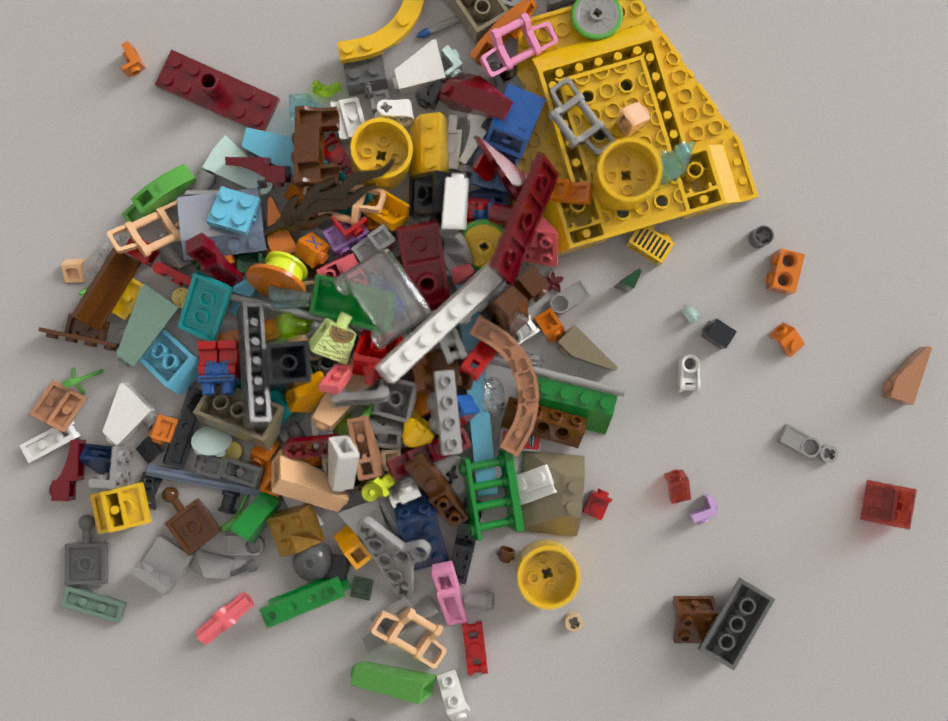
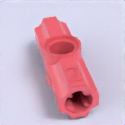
M245 592L239 594L232 602L224 605L212 615L208 622L195 631L198 640L207 645L221 632H225L235 624L239 617L255 605L249 594Z

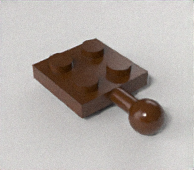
M167 487L162 492V498L165 502L171 503L178 513L168 520L165 525L185 553L190 556L223 530L200 498L195 499L188 506L184 507L178 499V490L174 487Z

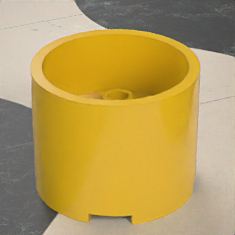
M388 118L370 119L356 129L351 140V168L353 172L379 169L385 166L392 158L394 159V164L389 172L382 177L361 182L362 184L376 183L378 185L377 188L390 191L404 182L409 173L413 153V144L409 133L401 124ZM377 157L384 158V161L381 159L377 160Z
M622 138L611 143L602 153L593 171L592 183L597 199L604 206L615 211L632 210L641 206L655 191L661 181L662 162L660 156L649 143L638 138ZM624 175H627L628 178L625 181H623L621 178Z
M551 539L538 540L531 544L529 543L520 552L515 567L520 591L528 602L542 609H557L566 605L575 597L581 581L580 569L570 551L563 544ZM549 567L551 573H546L544 576L542 569L546 570Z

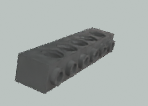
M242 302L237 310L244 428H265L271 422L263 303Z

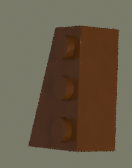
M534 265L522 273L513 284L527 299L528 305L532 301L537 303L541 300L546 292H548L546 288L549 285L548 281Z
M513 285L484 309L498 323L497 326L511 336L529 321L527 299Z

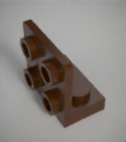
M455 347L449 348L450 353L456 351ZM442 349L425 353L412 365L417 391L423 395L435 393L433 376L435 371L454 370L456 387L461 386L463 382L459 371L458 359L453 360L454 363L447 364Z
M673 596V606L676 614L673 635L674 643H701L719 613L714 596Z

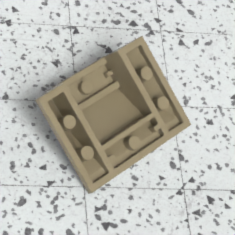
M524 451L522 473L542 465H548L554 481V488L557 490L555 494L521 506L525 531L577 536L581 521L585 481L584 456Z

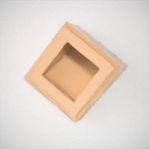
M85 259L64 260L61 264L65 283L86 282Z

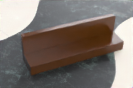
M113 247L71 316L83 324L100 331L140 267L141 262L129 257L125 253H117Z

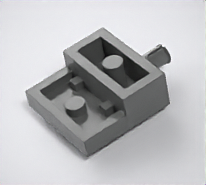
M382 54L370 59L343 64L349 96L364 93L366 99H369V96L371 99L373 91L388 88Z

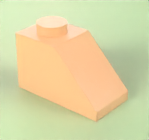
M636 102L621 109L615 123L626 138L647 125L650 120V114L645 106H641L639 102Z

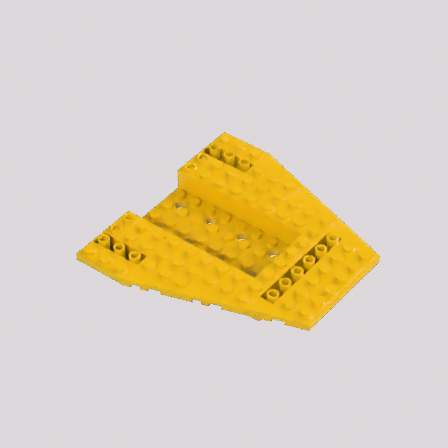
M618 0L623 11L622 24L614 35L602 40L588 39L576 31L571 21L573 5L530 17L532 27L547 21L550 22L558 42L543 50L542 54L532 56L517 64V75L521 79L525 90L546 98L526 152L519 161L518 168L528 175L536 154L541 153L545 154L560 174L558 179L592 183L593 171L601 155L596 156L584 144L572 149L568 144L569 141L556 123L547 116L557 108L550 95V90L566 77L571 79L580 93H590L593 96L592 101L586 102L599 121H603L606 125L605 127L616 141L626 138L615 123L621 109L636 102H639L641 106H645L650 114L649 122L628 138H638L649 143L657 151L662 162V177L658 187L641 206L636 209L627 210L628 215L626 218H620L617 215V211L604 206L597 199L594 188L590 205L569 204L549 200L542 217L558 231V256L605 243L609 238L677 218L684 220L758 198L741 139L737 134H734L730 128L731 125L727 120H724L716 104L701 83H698L694 78L691 69H688L684 64L681 55L666 34L662 33L659 29L658 23L649 15L646 6L641 0ZM545 28L533 31L540 47L551 42V38ZM522 31L518 35V54L530 48ZM622 82H629L631 89L628 91L621 88ZM564 85L555 92L562 105L575 97L567 85ZM578 105L561 116L576 137L593 127ZM605 135L604 139L600 141L596 140L594 136L588 139L597 149H602L610 143ZM624 175L621 179L625 181L628 176ZM657 197H664L667 202L666 206H658L656 203ZM512 198V206H515V202Z

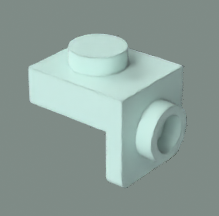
M447 45L442 49V57L451 67L445 72L446 80L460 76L463 70V63L460 60L459 53L456 49L452 50Z

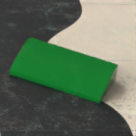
M316 274L309 313L337 321L340 313L344 312L352 317L349 324L388 333L392 327L395 293Z

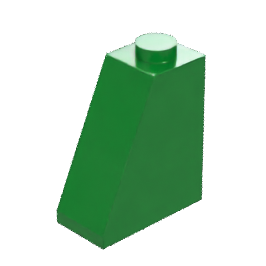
M261 492L231 526L230 530L246 541L255 544L268 525L266 519L276 513L283 504L278 500L280 496L275 497Z

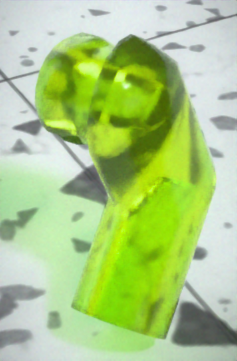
M318 80L311 84L313 93L325 98H329L342 90L338 81L329 86L321 84Z

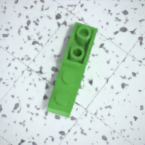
M185 164L164 173L131 198L133 204L122 213L123 217L127 222H134L155 212V209L162 207L164 204L167 205L173 202L196 180L195 176Z

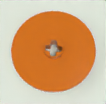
M254 264L246 272V279L249 284L267 297L283 302H295L302 300L305 296L306 288L302 281L280 267L269 264Z

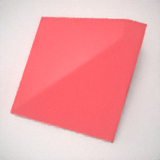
M470 263L451 268L453 285L466 283L474 275V270Z

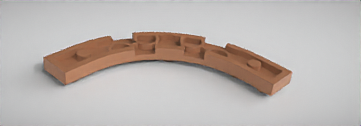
M479 316L469 334L485 342L500 353L510 366L516 380L518 390L516 415L499 447L518 457L533 430L537 418L539 403L537 377L529 357L518 342L506 331Z

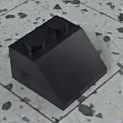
M434 170L409 176V216L443 217L446 177L451 178V173Z
M308 341L266 344L270 391L291 390L312 382Z

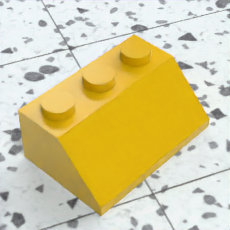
M440 112L420 114L410 125V137L413 144L410 176L434 170L449 173L448 118Z

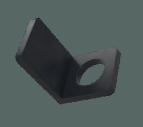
M143 472L139 483H144L147 500L151 503L148 504L149 509L156 510L155 495L163 479L147 476L146 472Z

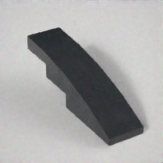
M464 498L463 506L469 516L467 500ZM479 511V512H478L479 523H480L482 511ZM470 519L458 525L450 560L453 562L458 582L466 584L476 539L472 538L468 531Z

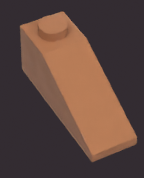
M919 347L888 378L882 388L884 392L883 398L904 405H914L932 347Z
M368 415L347 419L350 438L359 452L358 480L385 475L381 453Z

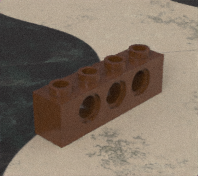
M509 396L500 427L510 429L516 415L517 398ZM538 404L536 422L530 435L579 448L585 433L587 418Z

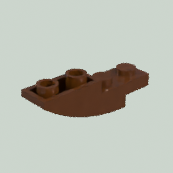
M422 453L405 463V469L429 496V502L451 528L469 519L457 494L434 463L430 464Z

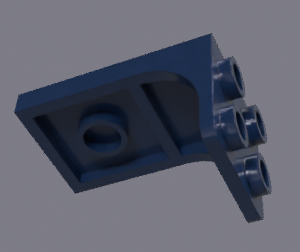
M424 490L420 491V497L404 504L399 502L394 508L395 526L399 539L405 543L425 540L431 546L428 558L414 563V570L432 567V564L449 561L437 511L429 502V496ZM420 547L416 548L418 552L425 553L424 549Z

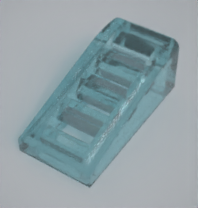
M269 287V301L272 310L311 307L312 298L309 292Z

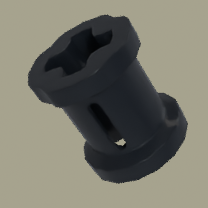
M222 490L223 499L221 507H218V511L226 514H236L235 505L237 498L240 497V493Z

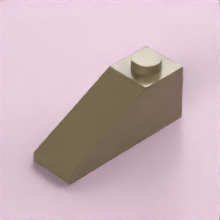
M576 325L557 342L559 345L557 349L565 357L569 355L571 358L610 371H615L618 368Z

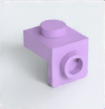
M708 494L702 495L706 507L688 513L690 521L703 524L709 521L708 518L718 515L716 509H718L717 502L714 497L711 498Z

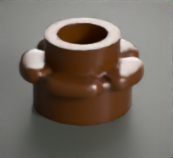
M500 546L496 555L499 556L501 562L510 563V561L515 560L516 551L509 546Z

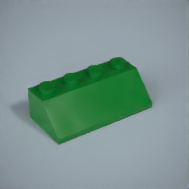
M540 376L537 377L539 405L587 418L585 430L606 435L613 417L618 395Z

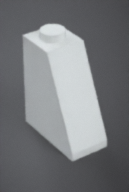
M436 39L430 41L394 70L396 77L392 78L395 90L399 89L400 95L427 89L431 84L434 85L436 80L445 83L446 77Z
M451 174V178L446 177L442 228L467 229L469 179L464 178V174Z
M121 383L119 385L102 431L107 436L106 440L114 446L125 445L144 425L142 420L151 411H157L129 383Z
M349 435L328 437V483L332 491L343 492L354 487L359 452Z

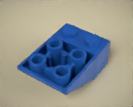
M508 83L504 95L514 103L505 120L493 118L484 141L495 149L521 159L526 152L546 98Z

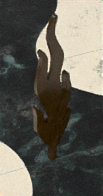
M392 158L385 166L379 169L355 171L348 175L340 184L327 190L320 191L332 185L335 178L332 177L320 181L308 189L297 206L296 202L299 199V195H294L286 203L282 214L276 222L263 230L265 235L269 236L279 230H309L325 221L331 220V216H333L331 213L313 218L310 217L318 213L344 210L354 205L369 190L377 189L378 185L370 183L362 186L352 194H348V192L361 182L385 175L393 166L394 159Z

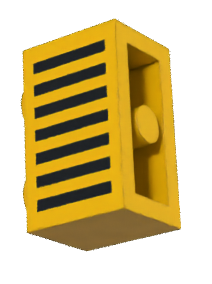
M654 226L634 231L626 246L657 266H660L675 244L671 241L672 238L665 233H658L654 230Z

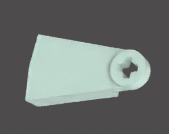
M226 135L213 148L202 167L206 171L244 189L259 188L261 196L269 195L274 189L272 183L266 182L268 187L260 190L259 182L264 183L265 178L254 171L238 166L225 165V157H248Z

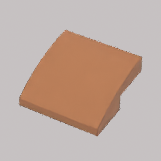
M52 380L29 415L65 433L88 398Z

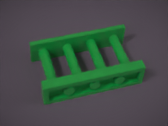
M504 449L498 450L499 455L497 458L470 463L469 458L460 457L461 463L458 464L460 475H463L470 519L468 531L470 536L477 541L482 540L481 532L508 526L515 532L525 531L513 454ZM495 466L501 468L502 475L500 478L473 483L471 471ZM502 486L505 490L503 498L476 503L475 491ZM505 506L508 510L506 518L479 523V511Z
M325 576L322 579L312 581L269 599V605L259 610L268 629L345 597L344 591L351 589L348 577H346L345 581H340L338 576L332 579H326Z

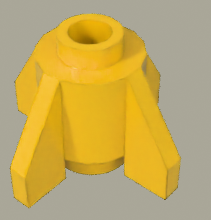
M414 409L412 418H408L404 423L401 435L403 443L409 448H418L431 443L435 437L430 430L429 423L421 418Z

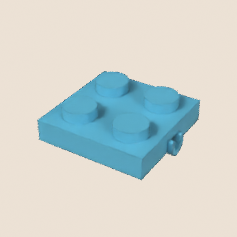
M221 186L206 220L207 224L247 236L252 223L257 220L256 213L261 199Z

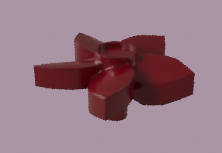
M551 270L549 278L544 277L549 283L546 289L548 292L552 288L557 292H561L559 283L563 281L564 277L557 276L555 278V273Z

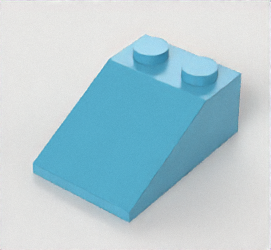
M165 328L140 360L166 388L180 396L199 376V357Z

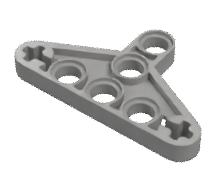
M362 517L356 526V531L395 595L400 599L404 596L407 599L411 598L415 588L414 563L428 558L431 551L430 544L425 540L405 543L371 517ZM372 540L378 541L381 546L374 545ZM420 547L424 549L425 553L418 552L416 548ZM398 552H404L408 557H402ZM381 556L388 557L390 561L383 560ZM391 571L397 572L400 576L392 575Z

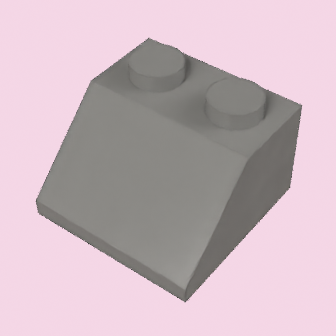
M400 377L394 383H388L386 380L380 379L379 387L386 386L389 388V400L386 403L375 404L373 414L405 423L408 418H412L418 392L415 381Z

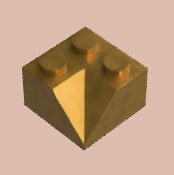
M306 503L278 510L266 519L280 557L297 554L326 540L312 504Z

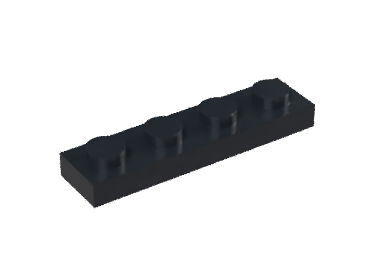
M189 386L178 416L179 421L163 458V464L181 469L184 468L192 446V436L197 431L200 423L193 414V411L204 395L201 389Z

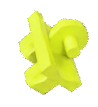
M389 473L367 479V485L361 490L362 498L365 501L371 502L375 501L378 497L389 495L390 493L387 489L395 484Z

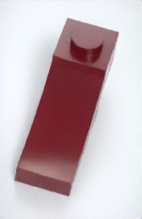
M225 157V165L238 166L254 171L263 176L265 182L272 183V187H284V183H291V166H271V158Z
M202 232L185 241L186 254L200 263L201 271L211 278L231 287L244 280L243 274L223 256L216 247L215 242Z
M70 440L69 452L64 468L57 480H52L49 488L51 501H71L76 499V481L84 480L85 464L79 461V457L86 445V440Z

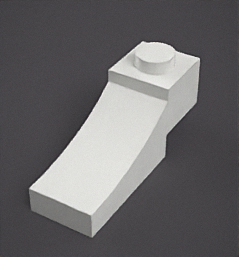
M466 114L470 133L464 152L459 159V165L468 166L475 156L479 145L473 137L478 135L485 140L487 131L483 128L489 117Z

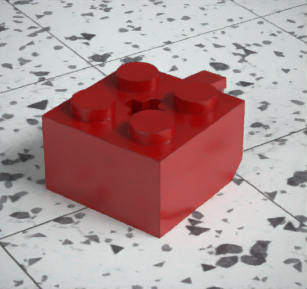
M363 330L353 355V374L365 376V384L374 385L376 378L385 380L374 367L403 341V336Z

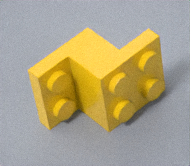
M143 482L90 495L98 534L115 532L152 522Z

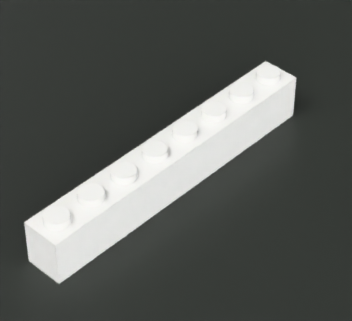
M490 260L374 367L388 383H394L503 281L488 267Z

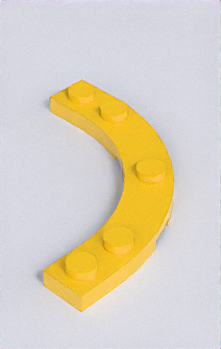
M403 0L395 17L379 31L365 37L337 42L340 63L344 64L370 59L383 54L385 50L393 45H398L407 37L418 22L424 0Z

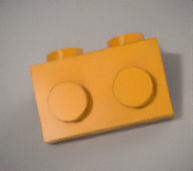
M385 191L386 199L381 213H362L379 224H384L387 229L393 231L408 222L410 205ZM376 195V199L366 205L377 206L380 196Z

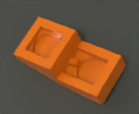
M558 179L549 200L569 204L590 205L593 184L591 182H571L569 179Z

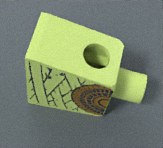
M341 312L337 321L328 318L324 319L308 342L311 351L347 365L356 338V333L348 327L352 317Z

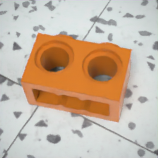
M783 248L773 253L770 264H772L771 272H768L765 280L767 284L766 289L786 295L796 293L805 254ZM783 257L789 260L788 267L783 264ZM779 276L784 279V286L778 283Z

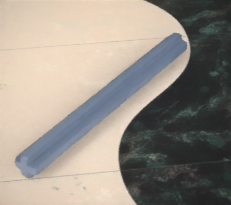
M148 464L145 470L146 475L150 477L258 496L261 493L259 488H253L222 477L216 479L195 472Z

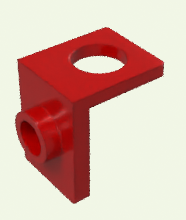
M331 216L332 223L346 241L352 237H359L364 232V229L369 226L368 219L364 217L345 231L337 219Z

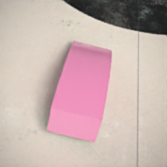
M447 561L432 564V578L447 625L467 622L463 597L453 562Z

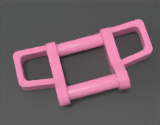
M525 12L519 15L518 19L507 25L490 31L494 48L481 56L480 62L487 76L493 78L504 71L512 70L513 66L532 56L542 54L543 50L556 44L558 38L550 22L547 21L532 27L531 20ZM521 27L530 48L509 58L502 44V36ZM545 28L551 38V42L540 47L533 31ZM496 51L503 68L493 72L486 58Z

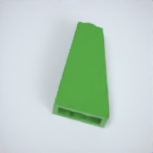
M363 660L356 663L350 673L352 678L351 685L418 705L433 695L436 679L435 674Z

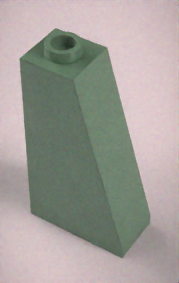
M145 283L141 286L116 353L120 357L118 361L127 367L130 365L135 367L180 309Z

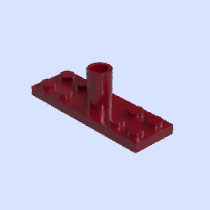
M172 49L155 83L156 87L244 127L266 131L280 101L277 96Z
M536 154L534 161L531 163L527 178L523 182L515 206L493 203L488 211L490 223L506 226L498 240L497 248L490 259L488 267L509 285H513L560 176L545 154Z
M438 220L396 228L414 330L429 317L428 312L439 308L450 297Z

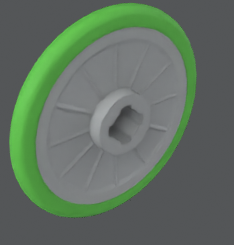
M576 0L571 10V21L576 31L582 36L592 40H602L611 37L618 31L623 21V11L618 0Z

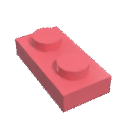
M335 364L320 382V392L340 394L354 375L353 365Z

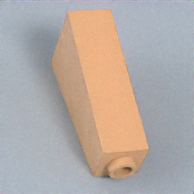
M349 357L347 365H353V358ZM354 374L343 390L356 392L357 389L366 388L368 391H371L379 383L380 379L376 378L374 385L365 384V376ZM325 392L312 417V424L320 431L325 432L327 430L331 432L355 406L332 407L331 394Z
M282 449L279 450L272 460L271 492L335 512H339L348 503L349 494L347 491H332L328 483V474L299 458H288Z

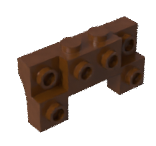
M305 105L295 106L294 133H292L294 152L291 153V160L294 164L293 183L297 187L312 186L332 177L335 178L334 183L325 188H333L339 184L338 165L336 163L324 164V132L340 131V111L337 106L324 108Z

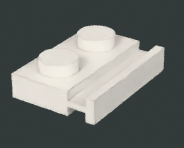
M354 97L339 100V102H330V107L337 106L340 111V131H337L339 141L352 140L356 129L365 122L359 98Z
M542 465L516 476L521 506L557 493L548 465Z
M410 474L399 478L396 481L397 484L389 488V497L393 508L399 502L404 504L421 496L419 484Z

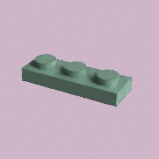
M68 585L65 588L60 606L120 623L127 602Z

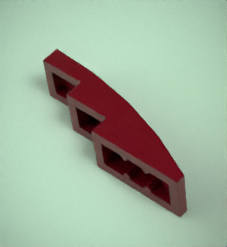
M460 429L463 451L472 447L465 429ZM440 438L386 461L393 481L408 475L405 463L421 453L430 464L451 456L441 454Z

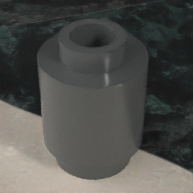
M321 356L317 362V372L323 371L324 376H326L338 362Z

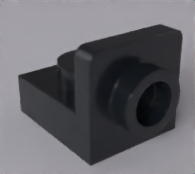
M436 80L434 85L431 84L426 94L428 97L417 92L415 95L417 104L428 110L430 108L434 110L439 102L437 96L444 83Z

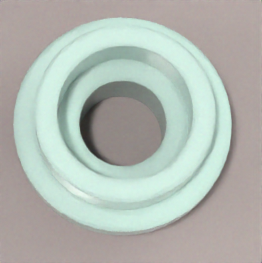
M687 305L684 306L685 309L681 312L691 324L694 321L698 322L697 317L699 313L693 306L690 308Z

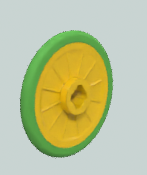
M481 219L469 223L467 229L462 230L461 234L465 238L472 254V268L480 270L494 255L498 240L505 229L503 226L490 223L488 219ZM483 242H486L488 246L482 248L481 244Z

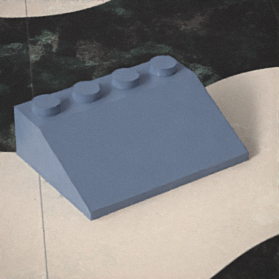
M259 188L236 190L260 198ZM219 192L177 197L184 260L192 259L186 254L185 241L201 232L215 242L216 247L223 255L267 250L268 243L267 236L263 231L265 223L261 203L256 213V222L252 223L248 235L244 236L207 224L206 220Z

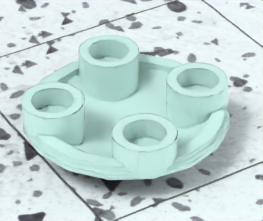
M204 426L194 433L191 445L194 453L197 455L221 457L225 455L226 449L231 445L232 435L210 426Z

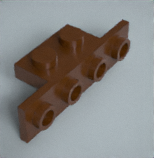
M71 313L68 314L64 332L41 327L38 330L45 332V337L58 339L59 336H64L65 341L73 343L83 340L85 341L84 345L96 348L97 344L104 345L103 349L115 352L120 345L106 341L110 326L109 321H106L102 329L98 331L73 318Z

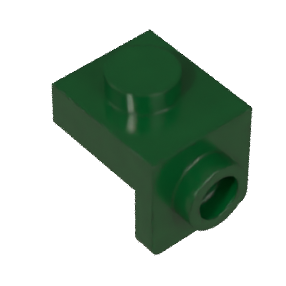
M262 251L236 254V269L243 275H246L250 266L265 264L266 257H262Z

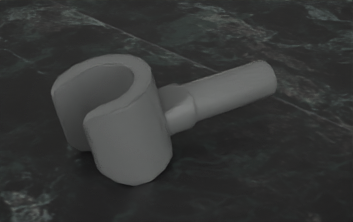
M250 559L246 565L232 571L231 576L233 577L246 571H256L258 567L254 569L249 568V563L255 561V559Z

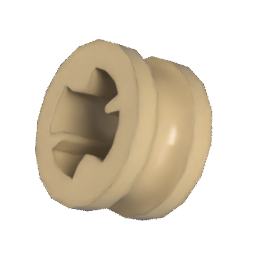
M572 611L565 615L564 624L569 631L577 632L583 626V619L580 614ZM573 617H576V620L579 623L577 625L574 624V626H571L569 619L571 618L573 620Z

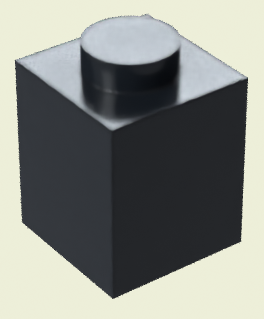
M716 318L706 322L702 329L704 333L701 337L720 349H726L737 331Z

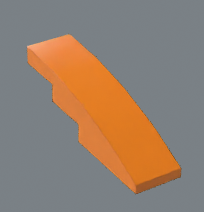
M522 0L504 14L486 32L469 54L472 60L479 66H482L480 57L494 48L490 31L507 25L518 19L519 15L525 12L530 18L537 8L536 2L534 0ZM521 27L502 36V44L504 45L509 37L516 40L522 31Z

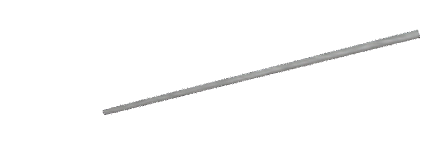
M232 293L230 301L239 303H263V309L322 323L326 319L325 317L310 314L309 311ZM352 324L348 325L353 331L361 333L363 330L374 331ZM389 331L388 333H386V334H392V335L403 336V340L408 336V335H403V334H399V333H395V332H391V331ZM435 344L431 350L441 349L440 344ZM465 350L468 357L472 351ZM495 357L490 363L511 369L506 360ZM533 366L537 376L623 397L625 395L626 389Z

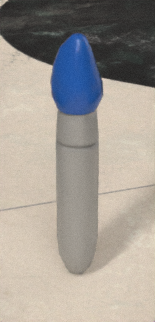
M457 16L429 28L422 29L417 34V37L427 38L431 34L458 24L460 21Z

